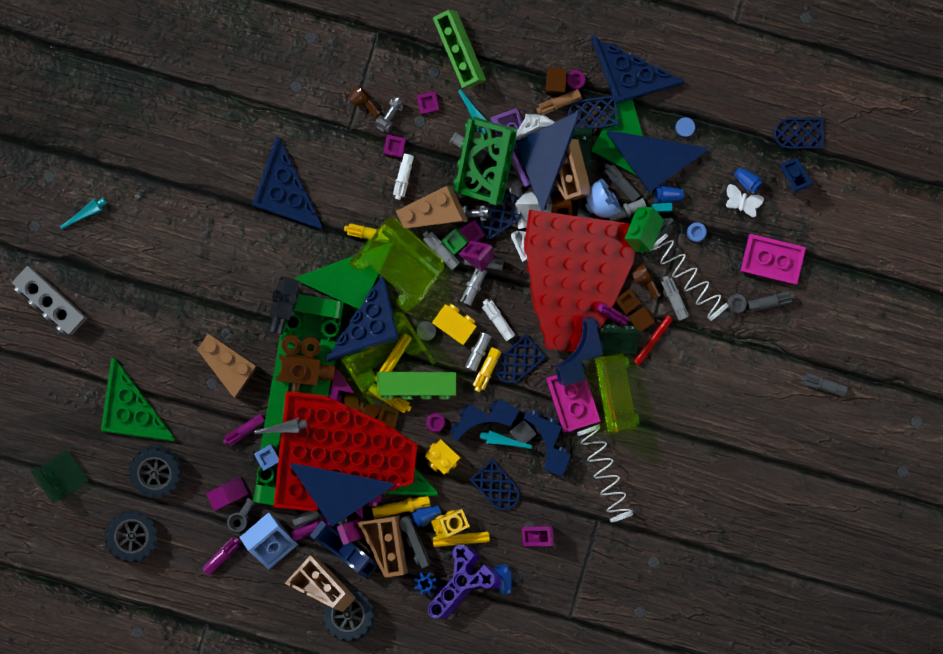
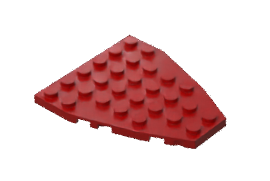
M529 210L524 254L527 256V272L530 274L533 307L535 314L538 316L539 327L544 335V343L547 349L574 352L582 335V318L587 316L595 318L598 321L599 328L602 327L608 318L599 313L597 307L601 302L613 307L634 263L635 250L624 239L630 223Z
M286 391L283 423L299 417V421H307V428H302L299 433H281L274 507L306 511L319 509L290 466L291 463L393 482L394 486L385 492L413 483L417 443L381 420L326 395Z

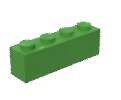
M447 10L433 17L461 87L470 89L486 81L458 12Z
M377 372V395H382V399H393V395H401V399H413V395H420V399H432V395L439 396V399H450V396H456V372Z

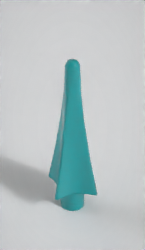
M461 89L458 90L471 117L486 120ZM477 128V131L481 130L485 135L488 134L485 128Z
M104 198L100 200L93 199L75 216L62 224L60 228L64 229L82 219L104 211L101 207L107 204Z
M490 430L489 433L481 432L480 439L487 440V444L532 449L530 444L513 440Z

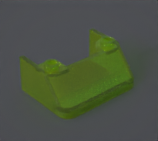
M394 312L393 315L399 339L404 333L412 338L405 349L406 353L410 356H417L424 351L432 365H434L436 362L402 312ZM399 340L341 358L357 386L371 405L374 404V401L366 389L375 382V374L372 369L387 360Z

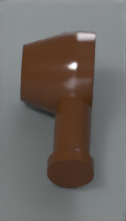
M357 85L352 90L349 99L355 106L364 104L373 115V118L381 113L360 85Z
M645 263L640 265L632 273L636 283H646L652 298L659 297L661 293L658 291Z

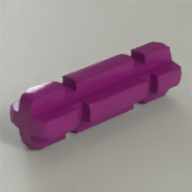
M599 303L597 307L599 313L619 325H627L629 321L627 316L607 304Z

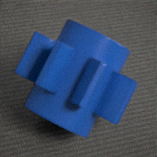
M420 572V579L414 578V581L418 582L414 589L419 588L421 590L420 595L426 591L431 595L430 589L437 588L435 585H432L437 579H431L430 572L427 575H423ZM428 579V583L431 585L423 588L420 581Z

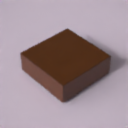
M630 288L615 301L625 315L641 304Z
M645 306L628 316L638 333L655 323Z
M382 405L378 419L395 429L401 411Z

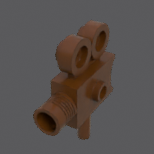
M287 335L283 338L281 346L286 355L279 354L282 366L280 374L276 376V381L293 383L292 392H299L300 384L317 385L318 380L333 381L335 366L321 365L319 358H313L320 351V343L316 338L307 337L302 343L295 335ZM294 342L295 347L292 349L289 348L288 343ZM309 344L314 345V349L312 351H309L307 349V346ZM301 348L303 354L306 356L294 354L298 353Z

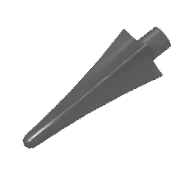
M298 417L275 426L255 430L254 433H299L302 428H307V421H299Z

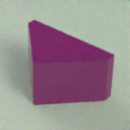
M470 241L459 253L464 260L481 272L494 259L491 245L476 241Z
M241 477L206 493L214 511L249 494Z
M552 525L522 527L523 546H554Z

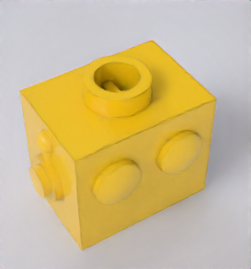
M441 439L437 444L433 443L425 455L430 461L428 465L436 472L439 469L444 475L449 473L450 469H454L457 466L456 462L460 459Z
M462 509L450 510L445 515H440L431 521L438 539L447 538L470 527Z

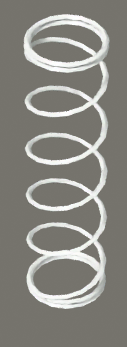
M667 233L664 234L658 241L655 242L654 247H653L652 250H655V249H657V248H659V247H661V246H663V245H665V244H667V243H669V242H672V244L670 245L669 249L666 251V253H665L664 256L662 257V259H661V261H660V264H665V263H668V262H670V261H672V260H674V259H676V258H678V257H680V256H684L683 259H682V261L680 262V264L677 266V268H676L675 271L673 272L672 278H676V277L681 276V275H683V274H685V273H687V272H689V271H691V270H693V269H696L695 272H694V274H693V276L690 278V280H689L688 283L686 284V286H685V288H684V291H689V290L694 289V288H696V287H698V286H700V285H702V284H704V283H708L707 286H706V288L704 289V291L701 293V295H700L699 298L697 299L696 305H700V304H702V303H704V302H706V301H708V300H710V299H713V298L719 296V299H718L717 303L715 304V306L712 308V310H711L710 313L708 314V319H710V321H712L713 319H715L718 315H720V314L729 306V305H727L728 303H725L723 306H721V307H720L716 312H714L712 315H711V313L713 312V310L715 309V307L718 305V303H719V301H720V299H721V295H715V296H713V297H710V298H708V299H706V300H704V301L698 303V301L700 300V298L702 297V295L704 294V292H705L706 289L708 288L709 282H708V281H705V282L699 283V284H697V285H695V286H693V287H691V288H689V289L686 290L687 286L689 285V283L691 282V280H692L693 277L695 276V274H696V272H697V268H691V269H689V270H687V271H684V272H682V273H680V274L674 276V274L676 273V271L678 270V268L680 267V265H681L682 262L684 261V259H685V254H680V255H678V256H676V257H674V258H672V259H670V260L665 261V262L662 263L663 259L665 258V256L667 255V253L669 252V250H670L671 247L673 246V242H674L673 240H670V241H667V242H665V243L659 245L663 240H665V239L668 237Z
M598 424L587 429L581 430L577 432L578 436H581L586 433L594 431L592 434H590L581 441L582 445L605 443V445L601 449H599L597 452L588 457L587 461H612L605 468L597 472L593 476V478L597 479L607 477H618V479L614 483H612L610 486H608L600 492V495L624 494V497L622 499H620L618 502H616L606 510V512L628 511L615 517H612L610 519V522L613 523L630 517L634 513H632L633 511L630 509L608 511L609 509L617 505L619 502H621L626 497V493L613 492L602 494L604 491H606L614 484H616L619 481L620 477L617 475L595 477L613 463V459L610 458L589 460L591 457H593L598 452L603 450L607 445V443L603 441L583 443L586 439L591 437L600 429V425Z

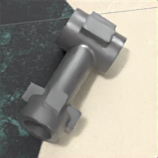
M396 97L390 100L389 104L391 107L384 117L380 115L375 121V125L382 132L388 133L394 125L391 122L397 110L402 111L404 108V102Z
M461 206L467 219L469 217H480L482 221L491 218L490 207L480 206V209L468 210V206Z

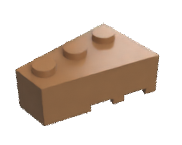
M572 139L568 145L563 166L556 178V186L565 200H578L591 195V188L578 139Z
M445 186L396 211L403 228L468 221L452 186Z
M207 334L197 349L234 398L238 397L258 367L211 334Z
M399 515L357 522L374 553V557L384 577L408 573Z
M311 555L284 583L341 612L355 599L353 594L320 559Z

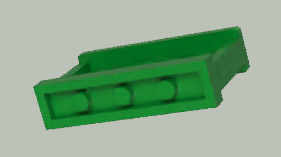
M478 117L469 118L465 124V139L461 144L462 155L457 163L459 170L453 184L455 187L454 193L487 201L493 205L503 202L518 128L494 123ZM478 127H483L486 129L488 133L487 140L483 132H480V138L476 137ZM492 129L503 132V136L493 138ZM488 147L489 154L497 161V165L488 168L482 174L476 163L475 156L482 149ZM496 148L500 149L498 155L494 153ZM490 172H493L495 174L494 179H492L490 176L488 177V179L486 177ZM468 176L472 178L470 184L475 183L477 180L479 181L476 188L470 189L467 187ZM484 186L491 191V194L482 193L479 190Z

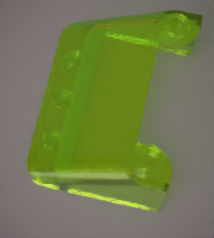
M392 217L387 218L349 262L357 270H363L369 264L398 289L401 294L397 298V304L405 313L421 302L444 270L443 260L407 228H403L397 219Z
M621 353L593 358L592 360L596 364L607 427L605 434L610 435L636 429V425H639L638 413L634 414L626 369L629 368L628 357H624V354Z

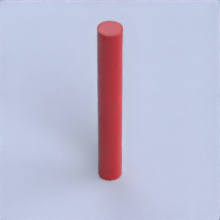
M668 315L665 317L633 361L637 365L642 363L673 321Z

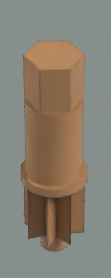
M576 89L538 104L539 108H536L537 113L545 115L582 100L580 92Z

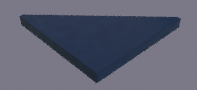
M591 36L590 38L615 104L683 85L685 82L684 79H679L664 69L650 65L633 54L630 55L610 43L597 39L596 36Z
M575 112L516 142L541 211L547 210V203L555 188L559 170L563 166L568 145L572 141L577 120L581 116L580 112Z
M611 130L606 132L648 193L708 150L705 147Z
M276 136L252 206L322 230L320 220L280 138Z
M383 274L379 276L378 282L365 297V301L360 309H357L345 332H342L336 341L332 352L327 355L329 362L399 340L388 288Z
M296 463L290 464L331 527L394 486L393 482Z

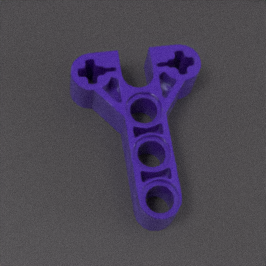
M457 545L453 549L452 555L455 559L453 578L429 604L428 614L432 618H448L471 590L482 588L494 590L501 585L500 575L491 566L483 565L476 574L472 573L473 566L481 558L473 548ZM464 577L467 578V583L465 586L462 585V579ZM453 591L454 598L450 600L449 595ZM441 606L442 612L438 615L437 608Z

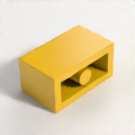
M445 304L432 324L464 345L477 327L474 325L476 321L468 315L465 317L461 316L458 313L460 310L454 305L450 304L448 306Z

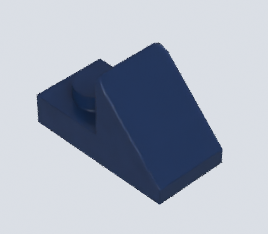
M798 158L780 164V169L788 181L790 192L796 193L813 186Z

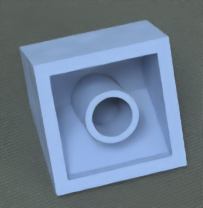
M267 513L240 536L247 550L268 570L298 545L280 522L270 513Z

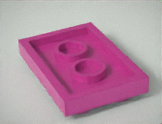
M749 234L740 271L797 285L806 247Z
M557 375L546 378L563 433L600 422L587 378L584 381L566 386L558 384Z

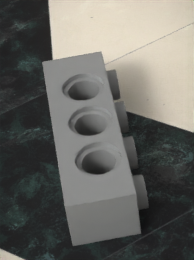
M27 266L12 282L16 286L14 290L21 296L26 295L30 299L28 303L35 309L39 307L44 312L42 315L49 322L53 320L58 325L56 328L64 335L66 333L73 335L87 319L85 315L30 266ZM33 284L38 285V292L36 294L30 292ZM47 297H51L53 300L50 307H46L44 304ZM64 309L67 316L64 320H60L58 314Z

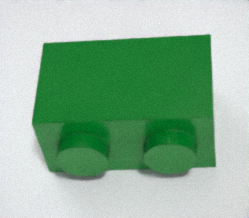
M637 207L624 239L635 252H652L664 219L653 207Z

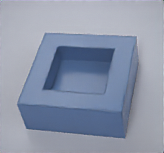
M272 444L254 454L263 471L278 463L279 460Z

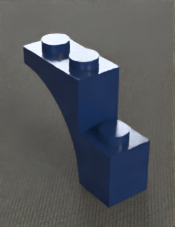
M590 316L582 318V335L577 348L566 360L554 365L558 384L566 386L586 380V367L582 361L603 355L604 345L601 338H599L598 331L600 328L595 318Z
M501 399L498 402L493 401L489 408V411H491L490 415L471 404L469 407L464 406L459 415L462 417L459 424L455 422L450 430V433L453 434L451 438L458 441L468 429L484 422H498L510 427L520 410Z
M531 410L530 413L525 412L523 419L533 424L544 439L546 446L544 469L562 477L571 456L567 454L568 450L560 446H557V449L553 448L562 426L558 425L559 421L549 417L548 420L541 418L542 414Z
M321 521L310 535L315 541L333 552L366 579H369L379 566L374 558L353 542L343 545L338 530L324 521Z

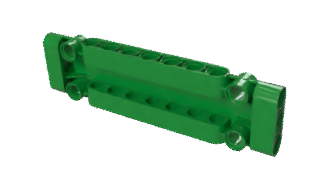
M298 294L297 304L292 309L290 318H297L298 325L295 328H290L288 325L289 320H287L286 325H284L283 335H280L264 428L283 423L286 391L292 392L293 383L276 381V376L280 374L282 366L279 354L286 355L281 346L283 338L287 335H295L300 339L301 343L307 337L316 338L320 343V351L313 358H319L321 365L335 366L336 360L329 362L327 355L332 352L338 340L344 302ZM328 324L335 325L336 331L334 334H327L326 326ZM289 342L288 347L291 349L294 348L295 343ZM309 344L307 346V349L309 351H312L314 349V345ZM301 348L298 353L294 354L306 356L303 354ZM318 380L317 385L300 384L299 392L329 397L332 381ZM264 433L260 450L272 444L279 457L281 433ZM278 463L268 468L271 471V478L267 480L262 477L263 469L259 464L253 502L274 505Z

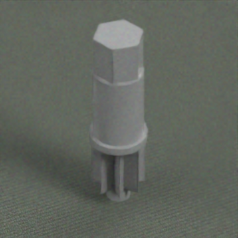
M426 231L423 234L425 237L423 241L451 270L460 263L433 232L428 233Z
M668 275L663 277L664 281L661 283L678 320L688 317L689 314L673 279H669Z

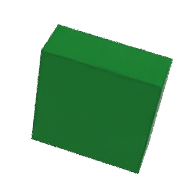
M455 228L442 240L453 255L457 254L469 243L458 228Z

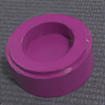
M578 70L571 71L566 78L567 86L572 90H580L586 81L584 74Z
M439 413L429 415L426 420L427 428L432 432L441 431L445 427L444 417Z

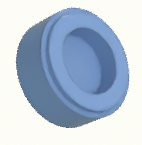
M681 118L676 123L675 130L679 136L689 137L695 130V124L690 118Z
M693 223L687 229V236L691 241L699 242L705 238L706 228L701 223Z

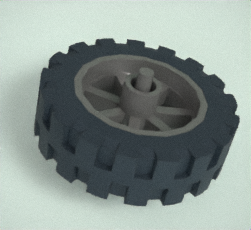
M162 445L144 447L137 452L131 461L129 468L130 482H133V487L136 490L138 489L142 495L146 494L150 498L157 496V498H161L163 495L167 496L177 487L182 475L181 462L178 461V456L171 452V449H165ZM155 459V465H152L148 460ZM161 460L165 464L160 466L158 461ZM143 463L151 470H141ZM166 467H168V468H169V474L164 473V472H162L161 470H163V469H165ZM142 474H149V479L146 480ZM159 475L168 479L161 483ZM156 479L158 484L151 483L150 481Z
M125 511L116 515L108 524L105 532V544L109 553L117 560L125 563H135L145 559L153 551L157 542V530L153 521L147 515L138 511ZM127 523H136L133 531H130ZM122 525H125L127 534L118 532ZM140 525L145 533L136 534L135 532ZM117 535L124 536L126 539L118 544ZM145 536L143 545L136 539L137 537ZM127 541L129 542L128 551L120 547ZM133 541L140 547L135 551H132Z
M349 589L355 597L353 602L357 603L360 607L352 611V602L348 610L343 611V615L336 616L337 610L326 605L323 609V622H325V628L333 637L344 642H356L361 638H365L366 634L372 631V626L376 620V612L373 603L367 596L359 591ZM362 610L363 618L356 617L355 614ZM345 618L341 626H339L336 619ZM348 621L350 622L352 630L344 629ZM353 621H361L358 627L355 628Z

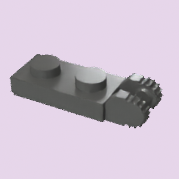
M404 516L399 522L401 529L408 534L406 540L409 547H413L415 551L413 556L416 564L424 568L430 565L431 562L414 522L410 517Z

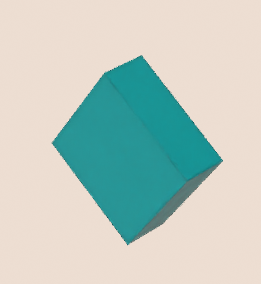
M672 203L651 205L658 213L672 211Z

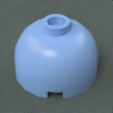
M603 179L590 186L591 195L586 197L588 203L585 204L590 214L594 213L600 218H609L620 212L621 207L615 194L608 190L609 186Z

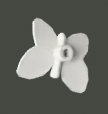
M729 184L727 187L729 200L726 206L732 209L739 208L740 211L744 210L751 217H756L755 209L761 206L764 198L760 195H750L746 199L747 194L741 195V191L736 186Z

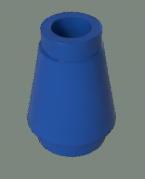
M742 167L734 174L742 186L753 194L763 183L760 180L761 177Z
M660 185V187H656L654 190L655 202L660 204L683 200L684 197L683 189Z
M438 505L415 510L416 512L412 513L417 528L420 526L422 528L425 527L436 517L442 515Z
M509 565L495 566L493 569L500 575L502 580L501 585L498 587L500 594L511 593V569H509Z

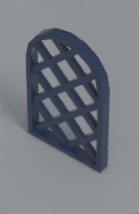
M613 96L583 99L571 105L568 111V116L573 114L571 111L576 106L579 108L578 112L583 111L587 114L583 120L578 118L581 121L578 126H575L578 130L619 126L617 104L614 101L615 109L610 106L614 100ZM605 99H611L608 103L604 101ZM591 101H597V103L593 105ZM600 102L606 105L602 111L597 108ZM587 103L593 107L589 113L583 109ZM608 107L613 110L610 116L604 113ZM594 109L600 112L596 118L591 115ZM614 114L616 116V121H614L611 118ZM601 115L607 118L604 123L598 120ZM588 117L594 120L591 125L585 122ZM610 120L614 124H607V122ZM596 122L600 124V126H593V125H594Z
M823 118L783 119L774 128V139L778 145L787 149L824 148ZM788 120H793L789 125H787L784 122ZM797 120L806 121L801 125ZM810 120L819 121L814 125ZM794 122L799 126L796 131L790 128ZM807 122L813 126L809 131L803 127ZM820 122L821 131L816 127ZM781 123L786 126L782 132L777 128ZM814 128L819 132L815 138L810 134ZM787 129L793 133L789 138L783 134ZM800 129L806 133L802 138L797 134ZM794 135L799 139L795 145L790 141ZM807 135L813 139L809 145L804 141ZM780 136L786 139L783 144L778 141ZM820 136H821V144L817 141V139H818ZM789 142L793 147L785 146V144ZM814 142H816L819 146H811V145H812Z
M505 193V200L502 202L504 203L503 210L496 209L497 205H494V208H490L493 211L492 218L489 219L491 220L490 227L484 226V220L480 223L477 217H473L488 240L512 224H515L521 218V212L520 214L514 213L515 203L520 199L518 196L512 193ZM508 195L515 197L514 203L507 202ZM506 204L513 205L512 212L505 211ZM496 211L502 212L501 219L494 218ZM505 213L511 214L510 221L503 220ZM514 215L519 216L516 220L513 221ZM494 221L500 222L499 229L493 228ZM503 223H508L507 226L502 228ZM484 228L489 229V235L486 233ZM492 230L498 231L491 236Z
M525 334L500 356L495 365L496 374L503 382L515 383L523 379L546 356L529 336ZM525 338L524 345L518 344L522 339ZM527 338L533 345H527ZM513 347H515L514 354L508 353ZM517 347H524V354H516ZM526 347L533 348V355L526 354ZM536 349H537L542 355H535ZM505 355L504 362H499L500 359ZM507 355L514 356V363H506ZM516 356H523V364L516 363ZM526 357H533V364H525ZM535 357H541V359L535 364ZM498 364L504 365V372L497 371ZM506 365H513V372H506ZM516 365L523 366L522 373H515ZM525 366H532L527 372H525ZM506 374L513 375V381H506ZM515 375H522L520 378L515 380Z
M493 459L469 479L488 499L490 504L497 509L508 510L518 502L519 490ZM491 463V470H483ZM493 463L499 470H493ZM481 472V479H474ZM483 472H490V479H483ZM493 472L500 473L499 480L492 479ZM502 473L508 480H502ZM474 481H480V488ZM483 481L490 482V489H482ZM492 482H499V489H492ZM502 482L509 483L508 490L501 489ZM511 483L514 485L516 490H511ZM483 491H489V498ZM492 491L499 492V499L491 498ZM501 492H508V499H501ZM511 492H517L516 500L510 499ZM492 501H498V506H496ZM501 501L508 502V508H501Z

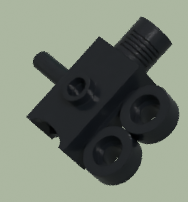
M280 277L277 288L272 295L273 303L270 312L272 319L268 331L283 335L284 325H286L287 320H290L292 309L295 308L298 301L297 290L299 280Z

